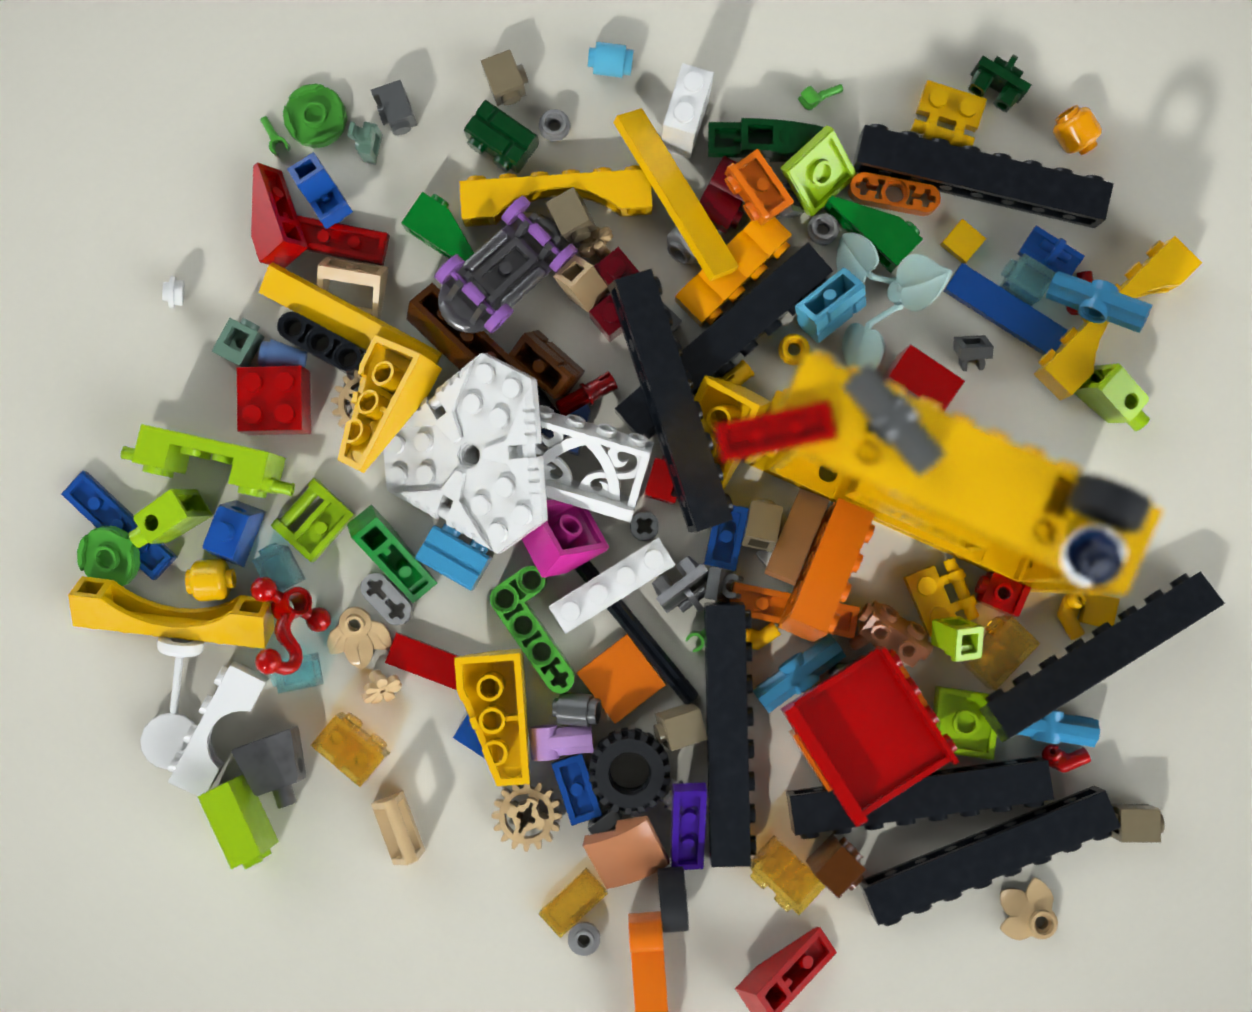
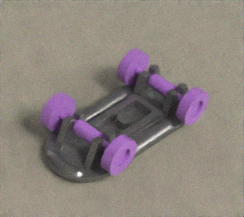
M524 195L516 199L503 213L501 219L507 225L470 258L464 261L456 254L446 261L435 274V279L442 285L438 295V306L441 315L447 324L454 329L465 333H478L487 329L492 334L514 312L512 307L552 270L557 273L578 253V249L572 243L567 246L566 239L561 235L556 223L549 217L535 212L524 213L531 203Z

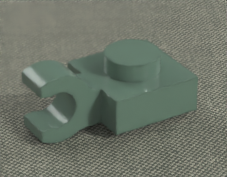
M350 122L347 136L355 140V149L358 151V154L363 162L376 164L382 139L377 124L364 122L363 128H361L355 122Z

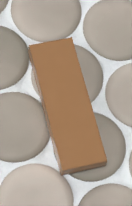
M800 488L764 574L795 586L828 507L829 499Z

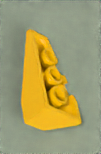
M375 335L359 366L358 374L361 375L358 392H353L351 402L355 406L352 419L345 425L337 460L364 473L420 407L424 398L428 397L442 368L416 351Z
M705 375L694 397V401H698L702 408L703 419H701L704 431L708 432L713 442L711 453L714 462H717L722 469L723 481L721 483L723 489H725L741 459L726 463L721 462L714 424L765 414L770 407L771 401L743 386Z
M522 649L495 650L455 657L457 692L469 715L471 726L479 739L482 752L496 786L530 784L524 652Z

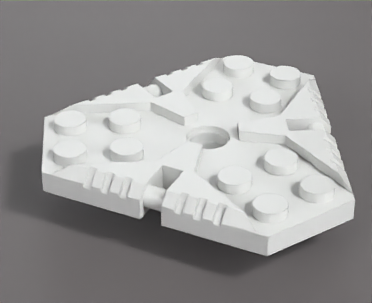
M488 353L479 354L464 366L461 371L454 374L452 378H449L443 385L435 389L433 397H425L420 407L384 448L387 491L411 503L416 508H420L423 512L430 514V516L436 519H445L446 525L455 528L458 532L474 539L497 554L503 553L548 520L544 463L543 456L536 457L535 445L542 443L537 379ZM441 406H443V408H444L445 411H446V413H445L444 415H443L442 411L440 410V407H441ZM517 445H522L523 458H518ZM477 448H478V450H479V452H480V458H479V460L477 459V456H476ZM450 499L453 500L451 508L447 506Z

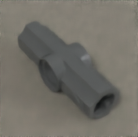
M870 364L865 366L842 386L843 390L867 416V423L874 434L884 444L892 446L917 476L922 475L934 466L946 454L919 423L920 416L915 408L900 394L895 395Z

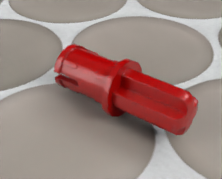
M607 371L586 384L580 383V389L558 400L556 407L561 415L567 416L587 404L593 406L596 400L617 390L618 386L613 376Z

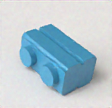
M445 523L442 528L434 525L415 559L468 590L474 591L493 558L486 554L488 548L473 539L470 544L459 539L461 533Z

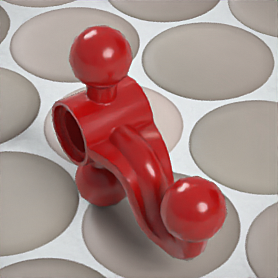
M259 577L251 585V594L257 601H272L271 613L277 619L274 633L276 639L287 650L290 657L287 662H283L279 652L275 649L267 648L257 654L255 665L257 670L263 674L278 673L289 675L299 669L303 659L301 646L291 633L293 620L301 617L305 619L307 627L311 631L323 632L331 624V616L325 608L316 607L312 609V597L305 588L293 587L283 593L277 589L275 581L271 578ZM289 600L292 602L294 609L291 608Z

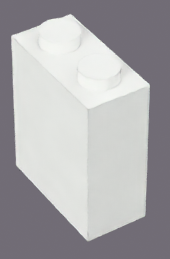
M682 63L663 123L662 141L670 153L691 159L708 106L714 72Z

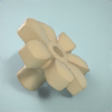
M606 226L601 229L597 227L596 230L592 231L591 237L589 236L586 240L580 242L581 246L578 248V254L581 257L590 258L596 253L601 260L609 255L611 251L606 246V243L613 238L610 227Z
M380 670L372 671L369 674L372 683H367L363 687L365 693L362 694V698L365 703L371 702V704L380 703L383 698L386 702L391 701L396 697L394 692H398L402 687L399 677L392 675L386 678Z

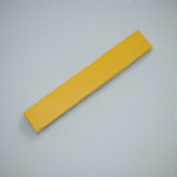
M640 108L617 115L613 122L709 281L735 272L739 265L644 110Z
M273 262L268 265L259 289L260 294L301 314L365 350L368 349L374 336L377 335L416 351L438 365L443 354L440 351Z

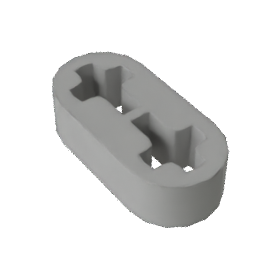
M374 573L369 574L363 579L360 587L362 595L387 622L393 625L405 624L412 618L414 609L411 601L387 576ZM371 581L383 582L381 590L387 595L385 598L378 593L371 595L369 592L372 589ZM390 599L396 605L402 603L405 605L403 609L404 618L400 616L392 617L391 614L394 609L388 603Z

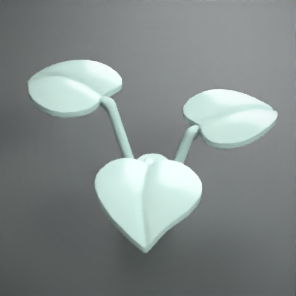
M850 232L843 234L837 249V271L844 267L863 284L867 277L870 280L890 284L887 295L889 300L894 303V306L869 320L865 327L860 323H852L846 329L842 339V351L848 367L852 366L863 369L870 364L875 371L878 370L885 357L886 345L882 335L877 330L871 329L872 326L895 311L902 310L903 306L911 311H920L927 308L942 292L952 271L937 264L927 256L912 254L906 256L897 269V277L889 278L876 275L872 270L877 267L879 256L873 243L858 233Z

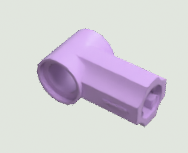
M553 724L529 728L532 761H548L558 759L562 755L594 752L591 725L590 727L572 725L557 727V725Z

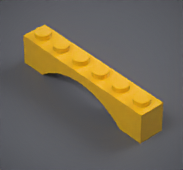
M639 165L627 166L624 170L612 171L608 167H600L588 173H580L579 170L569 169L557 175H549L548 172L537 171L526 177H518L516 174L506 173L499 175V178L486 179L485 176L475 175L468 177L467 180L459 181L461 218L465 227L497 225L502 220L503 213L520 196L524 195L530 202L539 199L556 197L572 187L575 188L582 199L591 200L603 205L620 217L652 215L651 184Z
M1176 236L1165 243L1159 240L1145 253L1148 256L1143 264L1139 261L1135 263L1124 274L1127 280L1121 286L1118 283L1115 286L1118 288L1119 293L1135 299L1150 294L1167 293L1181 285L1202 262ZM1081 317L1084 323L1078 329L1072 327L1060 338L1059 341L1062 345L1055 352L1053 349H1050L1038 361L1041 367L1034 375L1060 401L1072 396L1094 373L1095 356L1100 339L1109 324L1108 321L1093 323Z
M81 576L68 594L72 623L76 627L265 649L274 631V616L271 613L272 601L260 602L253 598V596L239 595L229 602L213 607L198 609L177 608L144 599L125 589L114 580Z

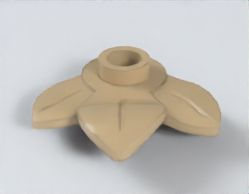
M350 607L341 614L339 625L330 631L327 645L330 654L345 652L350 664L359 669H364L370 663L374 649H390L392 638L388 628L382 622L372 620L370 614L365 609ZM356 619L360 622L361 626L353 628L350 626L349 621Z
M1034 877L1026 891L1007 888L1000 892L1001 906L1009 916L1001 924L1000 930L1011 939L1024 940L1031 936L1037 939H1047L1056 932L1058 920L1052 911L1054 897L1044 882ZM1043 916L1045 919L1044 924L1037 927L1035 925L1036 919Z

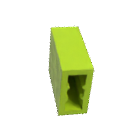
M243 774L197 796L231 869L240 865L243 866L244 870L248 869L272 854L270 848L279 842L259 797L253 794Z

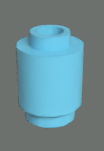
M596 42V48H589L588 67L593 68V74L619 78H623V75L631 76L634 50L626 49V45Z

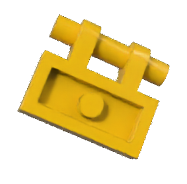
M927 80L916 110V114L927 117V120L924 122L914 119L911 131L922 134L921 138L928 140L940 138L949 141L950 145L958 147L973 146L975 137L965 135L964 129L972 132L978 129L987 99ZM937 121L953 125V130L937 126Z
M955 557L943 561L947 573L939 576L935 565L903 577L923 627L929 634V637L932 635L933 619L956 617L955 612L960 610L964 611L967 620L979 617L975 606L977 600L974 594H970L964 580L966 574L963 567L959 568ZM952 583L958 600L950 602L944 588L945 585Z

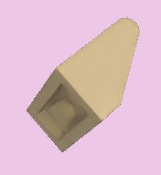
M328 256L317 265V286L326 291L329 290L330 280L373 287L372 308L356 307L380 319L388 279L387 266Z
M404 791L371 803L393 865H409L418 861L425 852V848Z

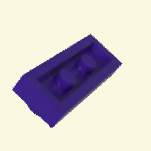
M706 783L673 784L671 867L682 866L684 870L704 869L707 806Z

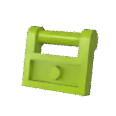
M313 477L307 484L309 488L281 518L277 517L271 524L275 531L312 563L317 560L356 516L319 480ZM318 496L324 501L299 529L294 532L290 526Z

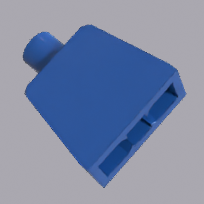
M237 500L220 504L204 540L203 549L214 557L224 559L240 567H245L266 511Z

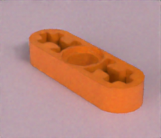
M868 172L856 174L848 186V195L857 204L918 216L932 214L941 201L940 192L933 185ZM861 182H866V188L876 190L879 184L883 185L879 191V199L875 198L877 191L868 190L865 195H861L860 189L855 186H859ZM891 186L898 187L902 192V200L899 202L888 200L886 197L887 188ZM910 190L913 191L911 197L920 198L925 193L928 194V200L932 201L927 207H923L922 201L918 199H912L909 205L906 204Z

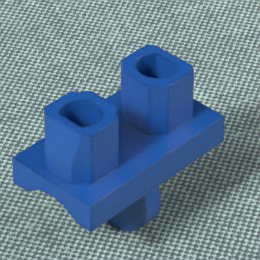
M1037 225L1032 229L1017 253L1053 277L1057 271L1073 275L1085 255L1067 245L1066 240L1054 237Z

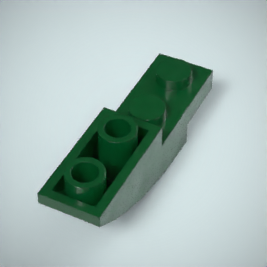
M741 118V122H709L708 157L745 158L758 149L764 158H770V162H787L824 127L802 122L761 118Z

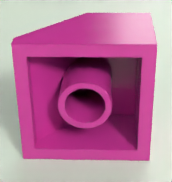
M546 500L548 520L522 538L542 578L568 573L609 549L608 543L589 510L556 500Z

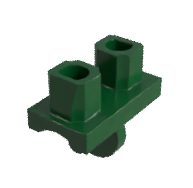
M1013 54L1008 62L998 56L994 61L982 56L970 74L972 79L968 90L977 96L983 97L989 87L999 92V95L993 104L1003 112H1008L1015 103L1018 104L1032 84L1020 78L1024 72L1014 66L1018 56Z

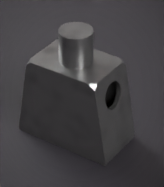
M298 726L231 750L256 797L272 791L278 809L297 802L291 784L306 778Z

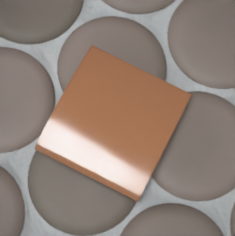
M647 815L617 820L614 831L584 836L583 847L606 889L639 881L656 873L658 868H664L669 865L670 859Z

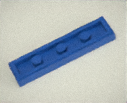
M964 263L959 265L943 290L1042 355H1045L1050 349L1056 352L1061 345L1060 338L1069 331Z
M82 471L61 493L96 528L116 526L129 533L138 527L134 521V515L87 471ZM148 543L138 548L141 563L139 568L151 580H157L178 557L164 543Z

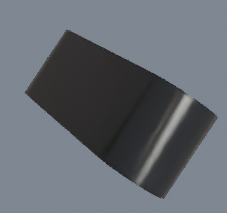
M287 312L278 320L277 330L279 334L293 345L348 375L354 376V371L359 370L365 353L355 344L296 312ZM295 322H301V331L295 336H290V326ZM328 337L329 346L323 351H317L316 345L319 339ZM350 352H356L357 360L355 364L346 367L344 365L345 356Z

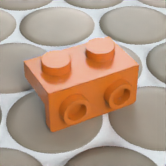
M758 149L736 164L732 163L727 167L725 172L727 176L725 178L726 185L734 195L739 194L745 202L743 208L753 222L757 220L763 226L793 205L794 200Z

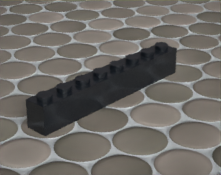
M881 124L865 125L860 133L853 161V167L858 173L868 172L935 186L939 192L1090 228H1096L1106 220L1114 183L1104 181V178L1101 176H1081L1073 174V171L1068 168L1059 167L1051 169L1042 167V164L1038 161L1026 160L1021 162L1011 159L1010 155L1004 153L987 154L980 152L981 150L975 146L958 147L950 145L949 141L940 138L928 140L920 138L917 133L911 131L898 133L888 130V127Z
M809 242L682 350L683 357H681L684 370H688L692 377L693 388H691L694 396L705 375L714 377L718 374L720 377H723L735 366L732 361L740 354L744 357L749 355L758 347L759 344L756 342L758 338L764 333L768 337L771 336L783 325L780 319L787 313L794 316L796 314L795 305L828 280L833 270ZM640 386L615 408V413L632 433L644 435L649 440L656 435V431Z
M652 269L615 279L608 285L688 532H700L733 520L731 514L734 510L730 496L724 492L721 483L723 481V472L720 465L714 462L711 453L713 442L710 434L704 431L701 419H703L702 408L699 402L694 401L691 391V388H693L692 377L688 370H684L681 361L683 351L679 340L674 339L671 330L673 325L671 313L667 307L664 308L661 300V282L657 276L654 277Z
M1201 571L1192 577L1185 573L1169 583L1173 589L1165 594L1159 589L1143 599L1147 604L1137 610L1133 605L1120 613L1118 618L1121 621L1111 626L1107 621L1091 632L1094 638L1086 643L1080 638L1065 648L1068 653L1058 659L1054 654L1038 664L1041 670L1031 676L1027 671L1012 680L1011 682L1015 687L1004 693L1002 688H999L986 696L984 699L987 701V704L980 711L1003 743L1218 609L1225 602Z
M743 602L704 603L709 856L711 867L751 866V856L756 855L755 835L750 836V823H756L755 803H749V791H755L754 771H749V759H754V740L748 739V726L754 725L753 707H747V694H753L752 674H747L746 662H752V643L746 642V629H751L752 619L751 610H745Z
M1040 756L936 770L866 815L868 821L859 827L864 826L865 830H877L884 828V823L896 822V825L905 826L915 824L918 818L928 817L929 821H942L948 819V814L960 813V816L970 817L979 815L980 810L992 808L993 812H1006L1012 810V805L1024 804V807L1027 808L1044 806V801L1054 800L1049 762ZM823 786L786 791L791 830L795 836L800 835L801 839H813L820 836L819 832L832 831L835 835L851 833L852 828L856 827L832 790L828 792Z
M1092 786L863 879L859 885L870 913L878 926L882 924L890 926L902 920L901 916L911 912L919 914L930 910L932 904L944 900L948 902L958 899L965 890L985 888L992 884V879L1002 875L1004 877L1017 875L1022 872V867L1032 863L1040 865L1049 862L1052 859V855L1056 853L1076 851L1082 847L1081 843L1088 840L1098 841L1106 839L1112 835L1111 831L1121 826L1106 790Z

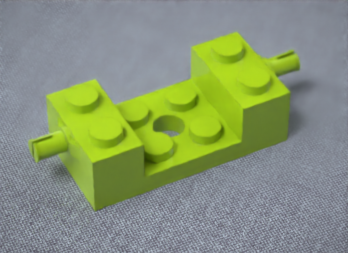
M144 424L140 426L135 448L123 446L121 450V459L131 460L133 463L143 465L142 471L173 478L175 472L186 474L190 456L210 460L212 454V460L232 465L228 484L239 486L238 493L266 499L267 493L276 495L281 493L293 496L295 490V483L281 481L286 458L262 450Z

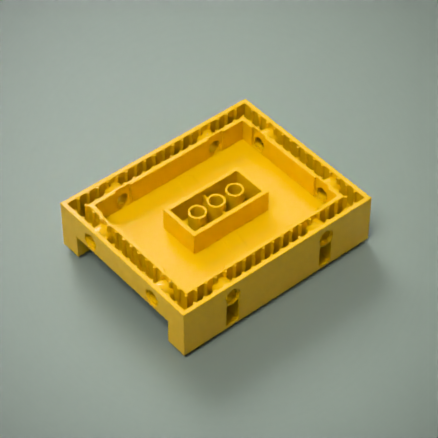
M814 351V354L807 352L801 359L789 389H784L783 392L777 390L774 393L767 413L830 400L838 438L836 440L745 458L744 464L798 488L827 498L832 503L838 498L875 513L873 521L987 572H996L1023 585L1030 586V591L1127 595L1164 510L1152 505L1144 526L1139 533L1120 531L1094 522L1076 513L1067 505L1077 478L1082 474L1080 473L1082 468L1079 465L1066 460H1059V463L1046 458V451L1029 444H1024V447L1010 442L1011 436L1002 431L989 429L987 432L976 427V421L966 415L954 413L951 416L940 411L941 406L938 403L922 397L917 401L904 395L906 390L902 387L885 382L895 395L900 394L909 401L920 416L919 423L946 453L934 466L922 475L917 476L892 446H887L874 434L867 423V416L843 390L842 386L862 369L852 366L848 370L834 364L835 359L832 356L820 351ZM821 466L833 470L834 478L831 482H824L820 478L819 469ZM1089 525L1107 527L1124 539L1127 547V558L1123 563L1122 572L1114 581L1105 585L1081 586L1070 581L1065 575L1061 562L1062 546L1066 543L1067 538L1073 537L1074 532L1081 530L1082 527L1087 528Z

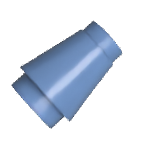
M273 339L270 342H261L258 357L259 366L306 367V351H301Z

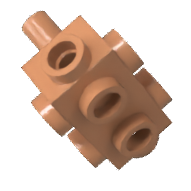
M876 600L872 604L866 603L858 615V620H860L859 635L855 636L854 639H849L850 646L854 651L869 643L875 648L879 645L886 647L888 650L892 648L901 661L912 668L920 659L925 660L934 647L929 641V634L920 624L907 621L899 616V613L893 607L880 604Z

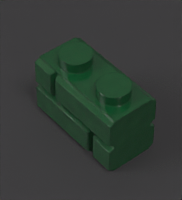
M487 100L482 102L475 115L472 116L464 128L466 138L468 139L467 144L479 154H483L486 151L493 156L494 159L492 161L505 172L512 169L518 174L539 145L538 135Z

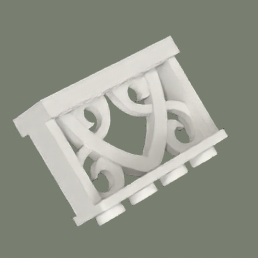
M539 405L541 427L554 432V436L551 438L546 437L543 433L541 435L542 441L549 447L545 450L538 444H535L536 454L540 455L539 457L543 456L546 498L631 522L654 442L649 441L647 437L638 433L625 434L618 432L611 425L591 424L585 422V419L578 415H561L554 413V410L550 407ZM522 445L517 447L518 458H523ZM586 445L596 456L603 470L590 472L579 482L572 479L569 466L558 456L572 448ZM620 451L635 455L637 465L633 469L617 471L616 467H622L628 462V459L622 460L619 458L618 453ZM550 462L556 464L562 470V476L550 473L551 470L556 469V466L549 464ZM597 478H607V481H599L603 488L591 485V481ZM635 478L630 496L621 494L620 479Z

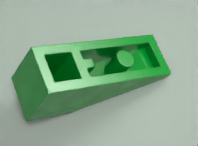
M422 192L401 224L408 233L446 258L450 259L458 254L466 261L474 252L448 209V202L436 194L430 197Z
M831 196L823 208L828 214L834 216L838 224L848 233H858L869 239L878 252L879 263L890 273L923 240L919 229L912 222H905L899 216L835 196Z
M372 504L347 524L351 538L412 603L416 602L438 584L425 566L415 559L416 555Z

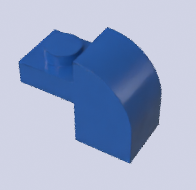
M314 152L287 169L326 229L341 222L346 216L353 213L343 194Z

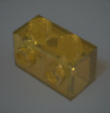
M996 616L985 627L987 633L983 636L982 658L960 661L989 689L997 690L1041 644L1013 616Z
M341 712L333 717L312 742L311 746L356 785L361 787L369 780L391 752L386 749L387 743L375 733L369 735L361 728L363 723L352 713L348 712L345 714Z
M775 835L751 859V866L749 867L753 872L750 874V877L762 889L768 886L777 894L774 900L786 912L793 909L800 915L826 887L813 874L812 870Z

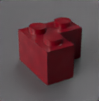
M619 246L594 266L607 286L615 279L639 272ZM610 294L591 309L589 315L591 321L605 338L612 342L623 331Z

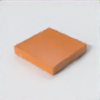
M628 634L624 635L576 672L592 695L601 700L602 708L614 724L666 686Z

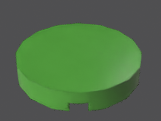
M316 83L308 84L296 89L288 97L289 101L283 109L284 125L292 138L301 145L311 148L327 147L337 141L344 132L347 123L346 107L338 94L332 89Z
M102 526L91 530L80 540L77 549L78 566L88 577L114 580L121 586L129 584L136 577L141 564L139 549L131 542L128 533L116 526Z

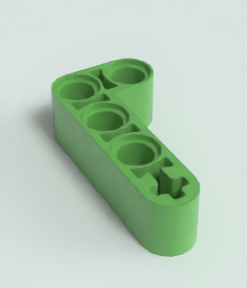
M527 566L496 586L491 592L490 603L546 686L552 692L565 693L574 684L575 671L528 604L530 599L545 589L547 577L542 578L540 575L541 582L536 589L531 590L527 588L524 584V576L527 572L535 571L540 575L536 566ZM504 589L510 590L514 595V602L508 608L502 607L498 602V594ZM520 616H527L532 621L533 627L528 634H522L516 628V621ZM539 642L546 643L551 649V655L546 660H540L534 654V647ZM556 657L560 660V662L554 665L560 673L565 671L568 673L566 678L567 685H563L561 682L555 684L553 679L556 674L553 669L550 668L546 672L543 668L549 665Z

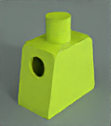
M1120 363L1095 365L1094 373L1074 393L1108 423H1127L1134 431H1139L1150 420L1142 411L1143 407L1149 402V396Z
M170 489L133 516L138 527L130 531L128 536L137 548H141L148 543H168L208 520L213 515L197 489Z

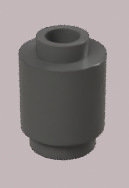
M565 692L560 693L559 698H555L553 701L552 715L557 718L558 724L590 727L591 724L597 725L600 721L601 700L594 698L592 694Z

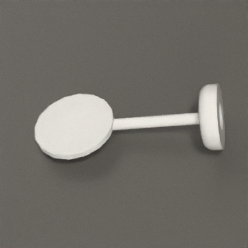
M160 637L157 639L158 651L164 655L174 656L175 664L170 713L161 714L153 718L143 729L140 739L141 750L144 756L156 767L168 769L176 753L183 754L188 745L183 739L192 723H195L185 715L178 714L184 657H194L201 654L204 650V641H188L170 637Z

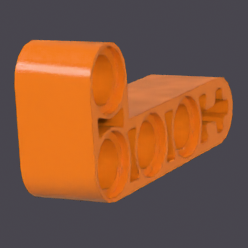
M661 911L628 913L635 1012H668Z

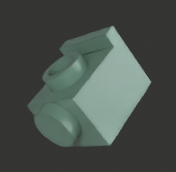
M229 318L212 352L240 367H251L250 363L264 339V336L258 333L260 326L245 318H242L240 323ZM247 338L246 342L244 343L241 349L239 347V342L242 339Z

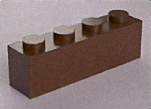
M431 283L409 301L406 320L460 371L479 354L488 353L524 372L525 369L484 331L465 333L447 324L438 306L440 289L434 283Z

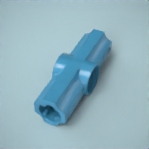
M1061 271L1055 273L1046 293V299L1078 310L1079 315L1090 322L1103 323L1106 320L1138 333L1143 329L1153 306L1152 304L1119 293L1118 288L1108 281L1094 280L1091 283Z
M827 634L826 637L820 639L803 653L798 652L778 667L776 673L753 689V693L766 711L770 713L793 695H799L819 681L820 675L834 667L839 661H842L846 654L831 634Z
M1055 710L1016 735L1029 736L1030 739L1053 744L1065 742L1095 747L1100 736L1099 720L1078 715L1064 714L1063 711Z

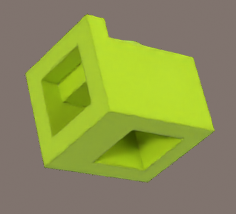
M960 616L933 619L931 645L944 650V654L951 656V660L954 662L982 658L984 626Z

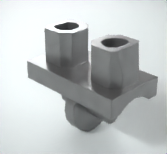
M690 556L685 557L676 566L683 576L678 582L673 584L666 574L661 575L652 582L658 595L656 599L666 613H669L677 606L683 613L692 606L698 612L704 609L699 601L705 597L706 589L703 586L707 584L709 571L703 563L699 565Z

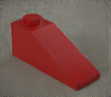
M257 162L253 166L252 241L260 263L269 265L274 262L286 268L308 246L282 170Z
M816 926L757 965L735 990L750 1012H782L837 952L821 927Z

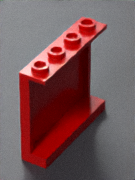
M880 645L781 708L782 713L856 827L868 821L866 815L949 762L953 764L959 762L954 754L958 750L955 743L947 733L942 735L936 724L940 722L937 715L929 705L924 707L918 698L921 691L911 677L905 678L899 668L903 666V663L897 653L892 648L888 650Z

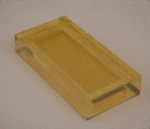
M586 867L539 911V915L561 938L608 894V891Z

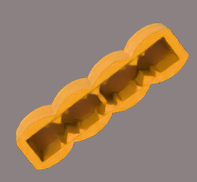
M775 217L763 226L757 220L754 222L751 220L726 245L739 265L735 272L709 281L702 269L677 293L674 301L700 327L706 322L711 326L724 313L720 308L729 300L735 303L746 291L743 286L751 278L756 282L768 270L769 267L765 264L773 256L778 260L791 247L788 241L792 234Z

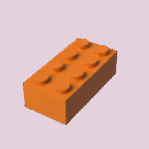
M838 498L825 511L784 609L778 628L812 643L821 637H826L828 631L831 633L834 631L840 614L836 613L840 601L843 603L846 601L852 584L848 583L852 572L856 573L864 557L863 554H860V550L864 542L868 543L874 533L875 525L871 523L875 513L841 498Z

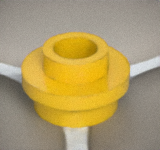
M800 334L786 335L778 346V354L781 360L792 366L799 365L803 356L807 352L810 353V345L807 339ZM796 345L799 348V354L791 355L788 352V347Z

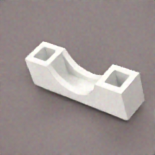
M658 537L548 607L566 634L676 564Z
M233 661L229 668L222 666L214 681V684L219 687L213 697L210 695L206 696L198 711L203 714L198 726L192 723L183 739L184 742L188 743L183 754L177 752L167 769L172 772L168 783L196 796L210 790L224 763L216 754L212 744V732L215 723L223 716L232 712H250L269 677L236 661Z

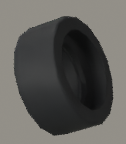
M1080 474L1067 501V505L1076 513L1104 526L1129 533H1139L1144 526L1153 502L1141 491L1124 483L1099 475Z
M682 866L658 868L663 933L688 931L689 919L684 869Z

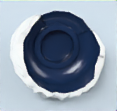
M1089 525L1087 528L1082 527L1081 530L1075 531L1073 537L1067 538L1061 552V562L1065 575L1070 581L1081 586L1105 585L1114 581L1122 572L1123 563L1127 558V547L1124 539L1111 529L1099 525Z

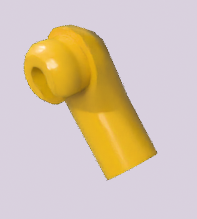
M1067 593L1062 598L1057 612V617L1070 640H1075L1085 634L1077 619L1080 609L1086 605V598L1082 593Z
M771 622L760 630L754 628L746 629V642L752 643L753 650H759L779 637L781 633L776 625Z

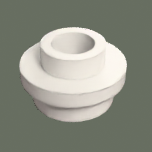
M170 276L169 282H163L162 300L168 301L169 308H175V305L183 306L184 280H176V276Z

